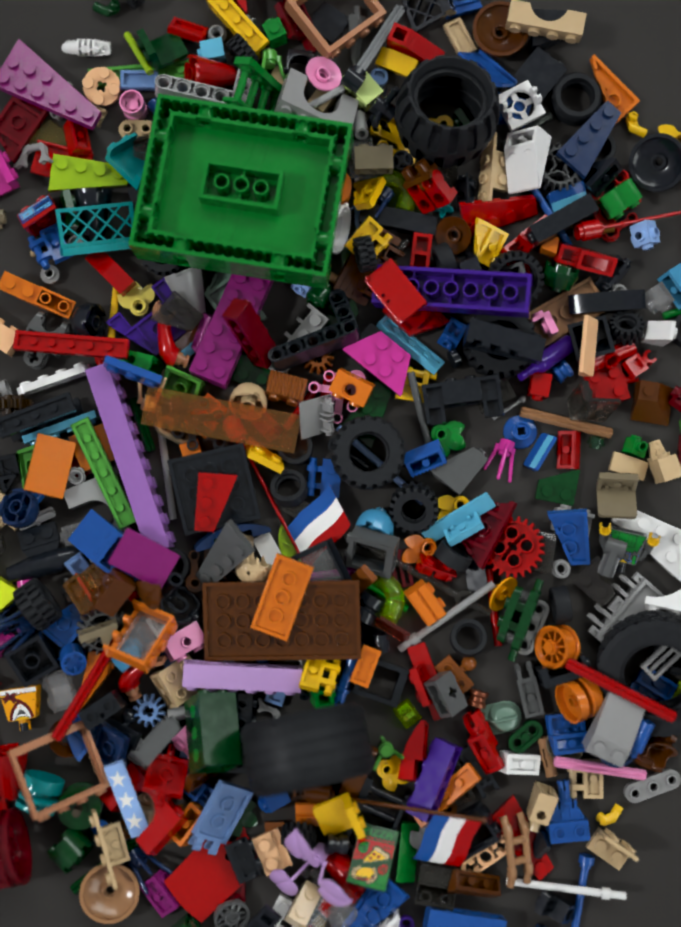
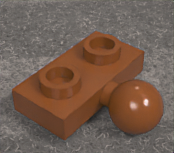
M448 654L434 666L438 672L451 670L463 694L474 686L473 681L465 673V671H472L476 668L477 661L474 657H464L459 666L451 655Z

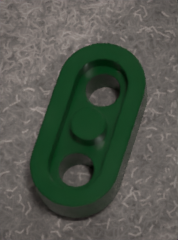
M536 720L526 721L509 736L507 741L509 748L515 753L524 752L542 736L543 728ZM531 726L535 727V731L533 733L529 732V728ZM515 739H520L519 745H514Z

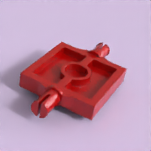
M619 363L614 369L610 370L604 367L595 371L593 377L583 376L584 387L574 389L573 392L575 397L586 395L590 400L592 409L629 400L631 397L628 391V384L638 382L639 379L636 377L632 380L630 376L626 377Z
M169 744L167 754H158L147 767L142 792L158 795L156 807H159V804L160 808L164 807L166 797L182 799L189 760L174 756L176 749L174 744L173 747L172 744Z

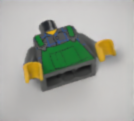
M602 522L599 523V542L602 550L608 536L628 543L625 554L617 566V573H625L627 564L636 565L637 562L646 558L655 546L659 545L661 536L653 538V532L649 533L647 539L646 533L611 526V523H609L608 527H603Z

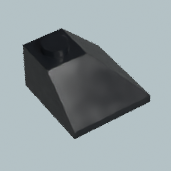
M606 315L595 317L598 320L595 357L616 352ZM583 321L567 325L577 362L580 361Z

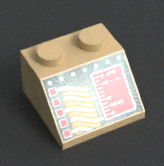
M306 880L301 884L284 921L294 927H325L335 906L323 899L318 892V886Z

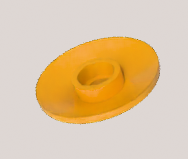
M508 577L500 584H496V587L492 590L489 602L490 609L493 611L501 610L507 596L511 598L517 586V580L514 577Z

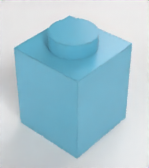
M221 37L199 41L200 48L197 49L199 56L227 63Z

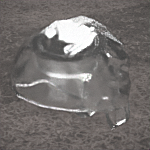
M354 903L346 906H334L331 904L328 909V919L332 927H349L358 915Z

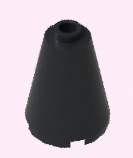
M97 188L74 189L77 206L111 204L113 190L103 188V191ZM102 208L98 216L107 221L109 210ZM83 210L80 214L81 220L86 224L93 216L88 210ZM95 217L89 226L96 232H99L104 223ZM106 227L101 232V236H105ZM88 228L84 232L85 236H89V240H92L96 235Z

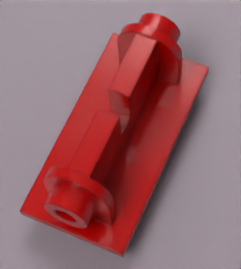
M419 554L421 563L418 562L415 567L418 573L431 576L433 571H435L433 577L444 582L451 581L453 577H457L456 571L443 564L439 559L431 555Z

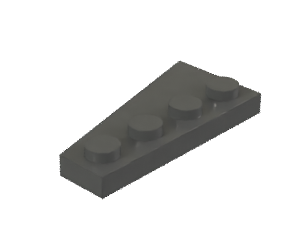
M232 519L226 522L196 574L201 583L219 582L256 550Z

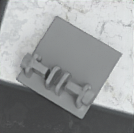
M331 394L299 402L301 440L322 433H326V436H332L333 432H335L333 423L335 418L332 417L335 415L333 412L334 401H332Z

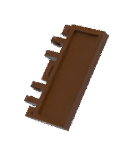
M385 229L379 235L383 238L386 233H389L393 238L389 241V246L383 249L377 256V264L383 265L380 262L381 260L386 262L390 259L386 257L389 250L399 257H404L405 253L390 245L392 243L398 247L402 239ZM375 240L373 241V246L375 247L378 243ZM350 253L332 289H341L348 298L366 306L369 299L362 296V294L364 293L372 298V292L368 291L369 287L364 282V279L375 270L364 273L359 272L354 254Z

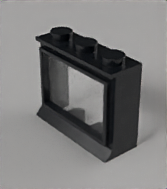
M332 537L290 557L314 566L310 580H352Z

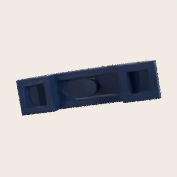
M245 522L236 524L241 532L249 530L250 535L253 537L272 532L270 527L258 523ZM223 527L203 536L193 546L194 550L198 552L212 548L214 539L218 538Z

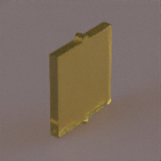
M51 119L34 134L28 143L35 144L39 139L67 146L63 129L59 128Z

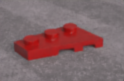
M210 472L198 473L194 531L214 532L238 475Z

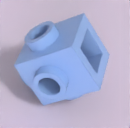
M644 220L629 226L631 242L634 248H641L643 251L653 249L655 244L660 243V231L654 220Z

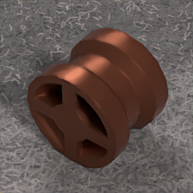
M470 688L469 692L471 695L467 700V704L485 709V700L488 698L489 693Z

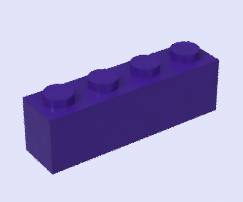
M435 737L430 743V752L422 763L421 775L415 781V790L413 795L409 797L407 806L439 810L463 749L462 747L443 738ZM406 810L407 813L426 823L434 815Z

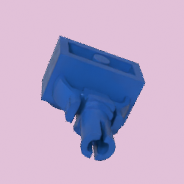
M569 779L557 780L559 799L549 825L546 826L547 837L550 843L589 841V821L577 806V799H571Z

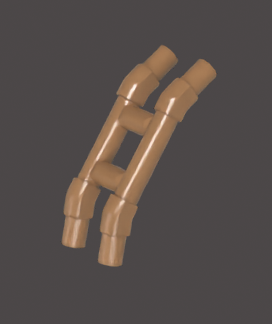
M523 812L516 813L521 834L513 837V830L509 824L508 817H500L508 864L507 887L513 889L515 886L517 865L523 864L524 866L523 883L525 884L531 883L534 870L529 839L530 830ZM522 844L523 855L515 857L514 846Z

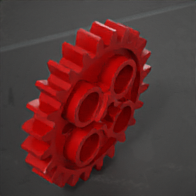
M511 516L497 545L503 544L505 549L502 553H496L494 549L490 561L487 563L488 566L494 565L492 571L496 572L499 570V576L506 573V578L513 574L514 578L518 579V574H521L525 578L526 571L533 574L531 568L538 569L537 561L543 562L539 555H545V552L540 550V548L546 547L544 543H540L544 537L537 536L540 530H533L535 527L534 523L528 526V519H525L522 523L520 516L517 517L516 521ZM517 530L518 533L515 538H508L509 531ZM525 534V538L520 540L521 536ZM526 542L532 543V548L529 551L523 550V544ZM510 545H516L518 549L516 551L511 550ZM508 554L506 559L502 561V558ZM512 557H519V563L516 566L510 565Z

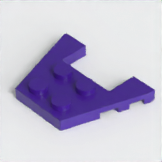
M163 277L151 288L163 302L160 312L165 316H169L173 307L177 309L171 290ZM178 309L173 319L169 321L174 342L186 333ZM120 312L106 321L108 326L156 357L159 355L157 322L153 319L152 312L132 327Z

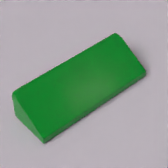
M401 820L395 883L415 882L417 860L412 858L417 852L410 844L409 835L411 831L419 832L420 826L417 822Z

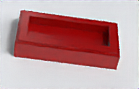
M174 17L167 27V33L197 43L207 38L209 30L207 27Z

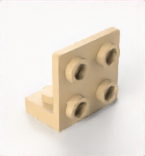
M187 654L188 657L186 659L192 660L190 655ZM184 660L179 663L175 661L165 669L156 671L149 676L168 709L179 707L189 700L191 696L196 695L198 691L205 689L198 688L196 691H190L186 687H182Z
M598 827L586 844V848L619 871L628 857H631L636 862L639 860L635 854L637 851L625 840L622 839L620 841L607 828L603 830Z

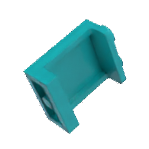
M134 132L130 135H125L116 143H111L107 148L105 160L138 190L140 188L146 152L136 143L138 134Z

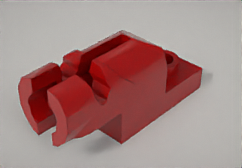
M476 708L474 713L471 710L462 717L464 725L470 734L467 742L485 774L503 769L505 765L495 749L498 741L488 722L485 721V716L481 709Z

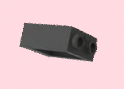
M356 525L353 531L348 533L346 543H349L344 558H347L346 567L358 570L362 565L366 564L375 575L390 579L396 568L400 538ZM356 543L386 550L385 562L355 554Z

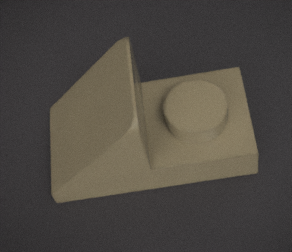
M113 618L78 630L80 643H92L100 637L103 645H109L112 640L113 631L118 628L117 620Z

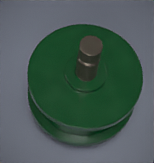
M88 782L74 783L63 792L58 802L94 785ZM94 793L88 796V801L77 805L76 802L70 804V809L58 814L61 822L74 830H83L91 827L89 816L92 815L91 810L95 809L99 818L104 803L99 798L101 795L96 796Z

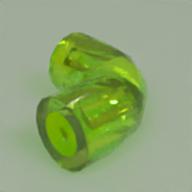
M393 170V174H383L386 180L385 186H388L397 193L395 208L414 212L416 203L407 189L405 190L403 187L405 182L403 175L396 170Z
M393 575L390 579L377 576L378 579L374 581V586L384 593L386 599L380 616L390 623L397 624L405 605L402 586Z

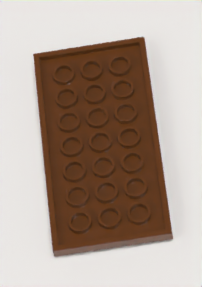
M359 579L310 580L288 641L250 628L267 581L202 583L205 661L361 659Z

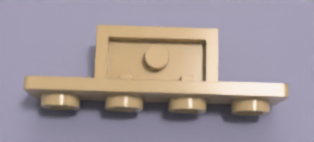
M495 132L492 140L482 152L480 159L481 167L477 200H482L483 202L492 201L493 190L502 193L508 192L504 152L496 150L497 132Z
M92 809V815L89 816L91 827H96L97 835H94L97 847L101 846L103 854H100L102 866H107L106 881L108 886L112 885L113 889L116 890L118 887L112 867L131 860L120 821L101 827L95 809Z

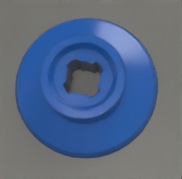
M516 415L505 423L503 435L505 439L515 442L514 448L524 449L531 446L536 440L537 427L533 420ZM523 428L525 434L518 435L517 429Z

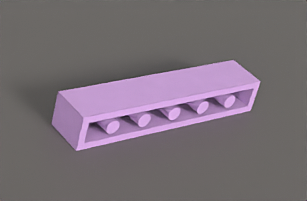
M184 659L182 687H186L190 691L206 688L210 692L226 689L228 692L245 690L246 693L250 694L257 693V691H265L266 694L270 695L276 694V692H284L285 695L292 696L296 695V693H301L299 682L303 670L301 665Z

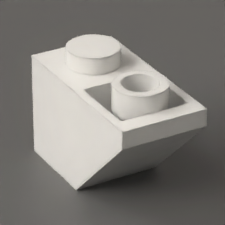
M647 321L644 325L640 343L661 347L667 345L677 336L678 328L675 327L676 321Z

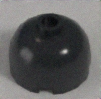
M86 303L75 309L70 320L75 335L103 337L107 323H103V316H106V313L100 304Z

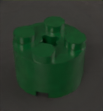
M67 829L60 837L62 841L58 845L54 844L47 852L49 858L66 875L73 870L71 866L73 864L78 865L91 851V846L95 844L81 830Z

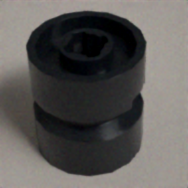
M363 591L360 596L361 621L372 627L377 618L376 612L382 610L385 602Z

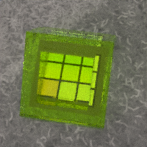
M408 698L401 702L397 708L393 709L406 729L422 718Z

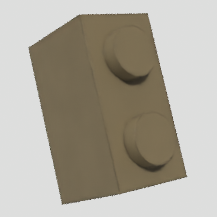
M380 143L377 146H369V144L354 146L355 175L393 174V145L389 146L386 143Z

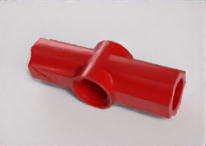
M633 342L632 345L628 343L622 345V343L614 345L616 352L595 357L594 372L604 367L610 370L614 369L621 360L637 354L635 343Z

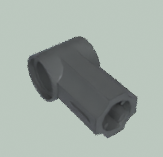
M608 536L597 573L613 578L619 561L625 554L628 543Z

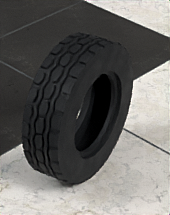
M651 610V612L643 611L638 612L636 615L632 614L624 618L623 621H619L613 626L612 630L608 631L604 637L605 639L602 640L599 646L595 670L629 687L624 677V668L630 657L638 650L652 645H663L681 653V615L669 611ZM599 686L604 700L609 690ZM681 693L668 700L656 701L677 712V717L672 723L645 710L643 718L655 724L650 736L672 737V735L677 736L681 734Z

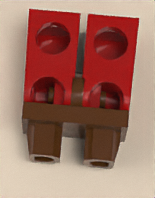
M425 158L415 164L414 167L417 171L414 170L412 165H408L402 170L401 174L405 179L403 187L405 190L407 189L422 214L450 204L458 193L454 187L450 188L446 183L442 173L437 170L438 166L436 163L430 165Z

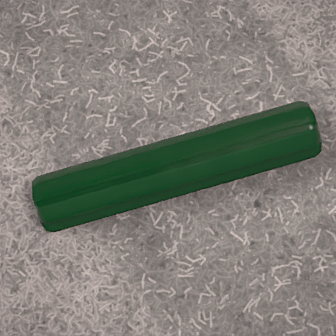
M133 398L129 400V404L145 451L149 453L156 450L144 412L140 409L141 404L137 403L138 398Z

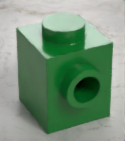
M279 17L269 18L262 24L263 35L269 40L268 45L270 49H275L288 43L287 33Z
M320 686L318 693L309 691L310 702L315 709L335 705L336 691L333 690L331 696L324 695L325 688Z

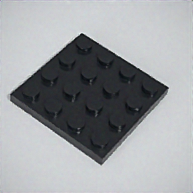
M244 443L167 460L185 536L204 532L194 531L199 472L238 475L215 529L224 527L230 519L235 524L261 518Z

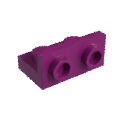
M160 868L154 875L144 881L149 892L147 895L144 893V895L161 918L177 909L180 904L164 883L170 874Z

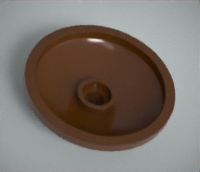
M495 1L480 9L474 19L472 27L474 40L477 46L490 56H511L522 49L527 41L528 33H512L505 29L510 2ZM496 33H501L502 36L498 37Z

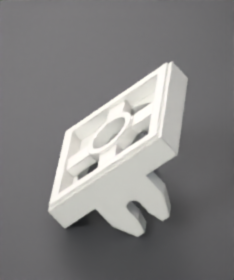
M528 80L499 94L500 112L511 132L546 114L541 104L542 96L541 94L537 95V86L532 87ZM516 93H525L530 98L526 100L519 99ZM510 96L513 104L511 108L507 109L508 103L506 101ZM521 102L524 104L525 109L521 112L516 111L514 104ZM534 103L533 112L528 116L526 113L527 106ZM512 114L520 115L522 120L513 118Z

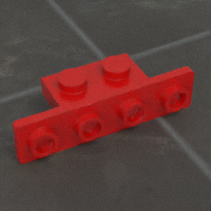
M422 642L407 648L413 664V667L409 670V679L417 690L416 698L423 707H429L434 721L443 719L440 718L423 684L437 674L426 643Z

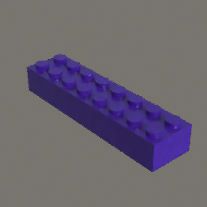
M398 266L428 303L426 306L421 307L419 311L529 318L533 282L532 274ZM372 292L371 303L374 307L385 308Z

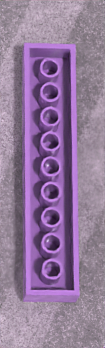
M104 363L86 369L85 372L139 532L166 548L175 547L176 537L174 532L169 530L168 524H170L167 513H164L161 506H164L161 495H158L155 488H158L155 477H152L149 470L152 469L150 461L144 457L143 452H145L143 442L138 439V427L131 419L133 413L130 405H127L125 401L127 394L124 387H121L119 383L121 376L119 373L114 374L107 371Z

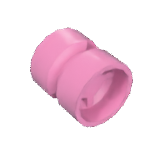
M127 90L121 94L119 104L125 117L128 120H144L148 114V108L140 92Z

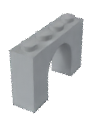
M290 68L283 81L275 112L354 123L359 104L358 100L342 93L332 113L320 112L310 106L305 99L304 88L308 76Z
M96 478L66 489L64 492L68 508L72 510L94 501H101L107 504ZM114 518L113 525L119 529Z

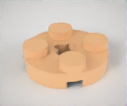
M96 67L91 69L83 78V92L86 98L93 104L106 107L118 100L121 92L120 79L112 70L106 67ZM100 82L107 84L104 92L97 89Z

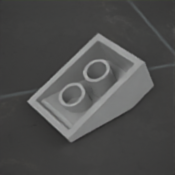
M608 691L582 741L585 751L622 768L633 747L645 709Z

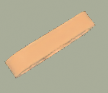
M501 835L500 841H498L501 844L505 843L504 835ZM498 842L464 860L461 864V870L482 872L506 855V845L504 849L502 847L496 849ZM482 852H489L491 859L488 861L481 859L480 854ZM476 858H477V861H478V862L474 865L473 870L470 869V868H469V869H466L467 863H468L469 865H472V864L475 863Z

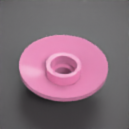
M318 56L312 58L306 65L307 79L315 88L322 91H331L340 85L342 80L341 71L332 60Z

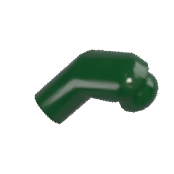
M118 0L110 1V4L107 6L95 2L92 7L93 11L105 17L117 14L121 9Z

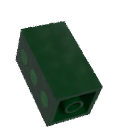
M210 690L198 691L196 695L191 696L184 703L190 774L228 772L242 764L236 693L228 692V690H218L214 693H210Z

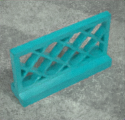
M132 201L55 209L61 256L131 249L128 245L130 237H124L119 232L125 224L132 229L134 219ZM121 206H128L129 215L126 219L117 214ZM102 208H107L112 212L107 221L98 216ZM83 210H88L93 214L87 224L78 217ZM72 211H79L76 215L72 213ZM68 212L74 217L68 226L61 221L60 213ZM114 215L123 221L117 230L108 224ZM95 217L104 223L99 232H96L89 226ZM76 219L85 225L79 235L70 228ZM106 226L115 232L111 239H105L100 235ZM87 228L96 234L92 241H86L81 237ZM69 230L77 237L73 243L65 244L64 235Z

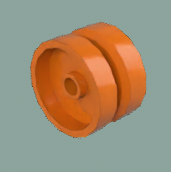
M583 677L559 684L555 688L557 706L564 718L572 724H578L596 716L604 701L599 686Z

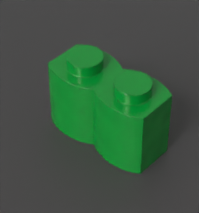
M628 178L596 200V203L607 220L612 218L617 220L624 215L623 211L628 207L632 209L640 204L639 199L643 196L632 179Z

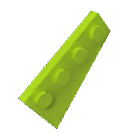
M53 154L48 188L49 193L68 189L73 191L78 188L127 187L128 181L109 163Z

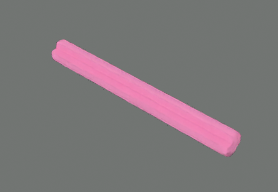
M555 756L553 762L555 767L643 781L647 777V771L639 768L626 766L616 768L605 763Z

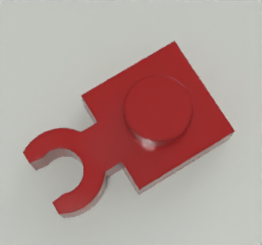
M650 349L646 350L641 356L639 353L635 354L621 364L632 380L649 369L648 366L656 362V358L650 360L647 357V354L651 352Z

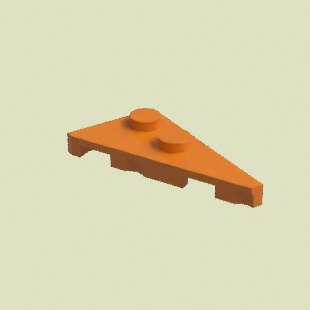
M594 54L590 59L596 82L601 89L603 103L608 100L621 112L616 122L617 124L640 100Z

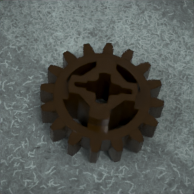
M4 395L0 400V413H2V416L27 408L34 405V400L24 399V395Z

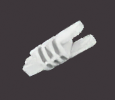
M77 38V40L65 41L61 49L67 54H77V56H105L111 54V42Z

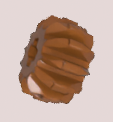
M332 352L325 354L321 357L320 363L318 361L314 362L315 359L307 361L304 368L311 367L309 371L311 374L317 369V375H320V369H323L325 372L327 371L326 366H333L329 361L334 360V356L329 355Z

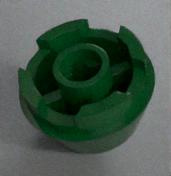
M546 260L545 267H542L545 276L543 278L544 284L550 286L552 291H570L579 279L580 269L575 268L572 271L569 265L554 262V265H550L551 262Z

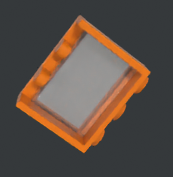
M133 599V613L131 616L128 614L123 616L124 627L121 631H113V644L111 646L104 644L103 650L106 657H112L148 674L150 669L155 667L159 654L166 649L167 641L171 635L173 636L176 633L178 626L174 615L159 609H150L145 603Z

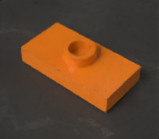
M363 644L361 659L357 660L349 682L368 689L382 651Z

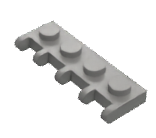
M308 303L306 306L311 309V312L304 320L298 316L296 320L301 323L292 335L287 331L284 335L289 338L288 341L322 329L330 319ZM270 365L269 369L274 370L272 365ZM291 368L278 372L287 374Z

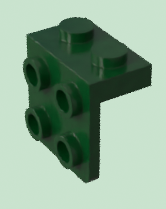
M143 28L136 31L139 37L136 40L141 51L145 50L143 52L147 63H152L155 71H159L189 55L179 36L167 33L150 41Z

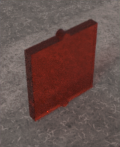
M383 616L376 618L375 626L401 642L408 641L409 632Z

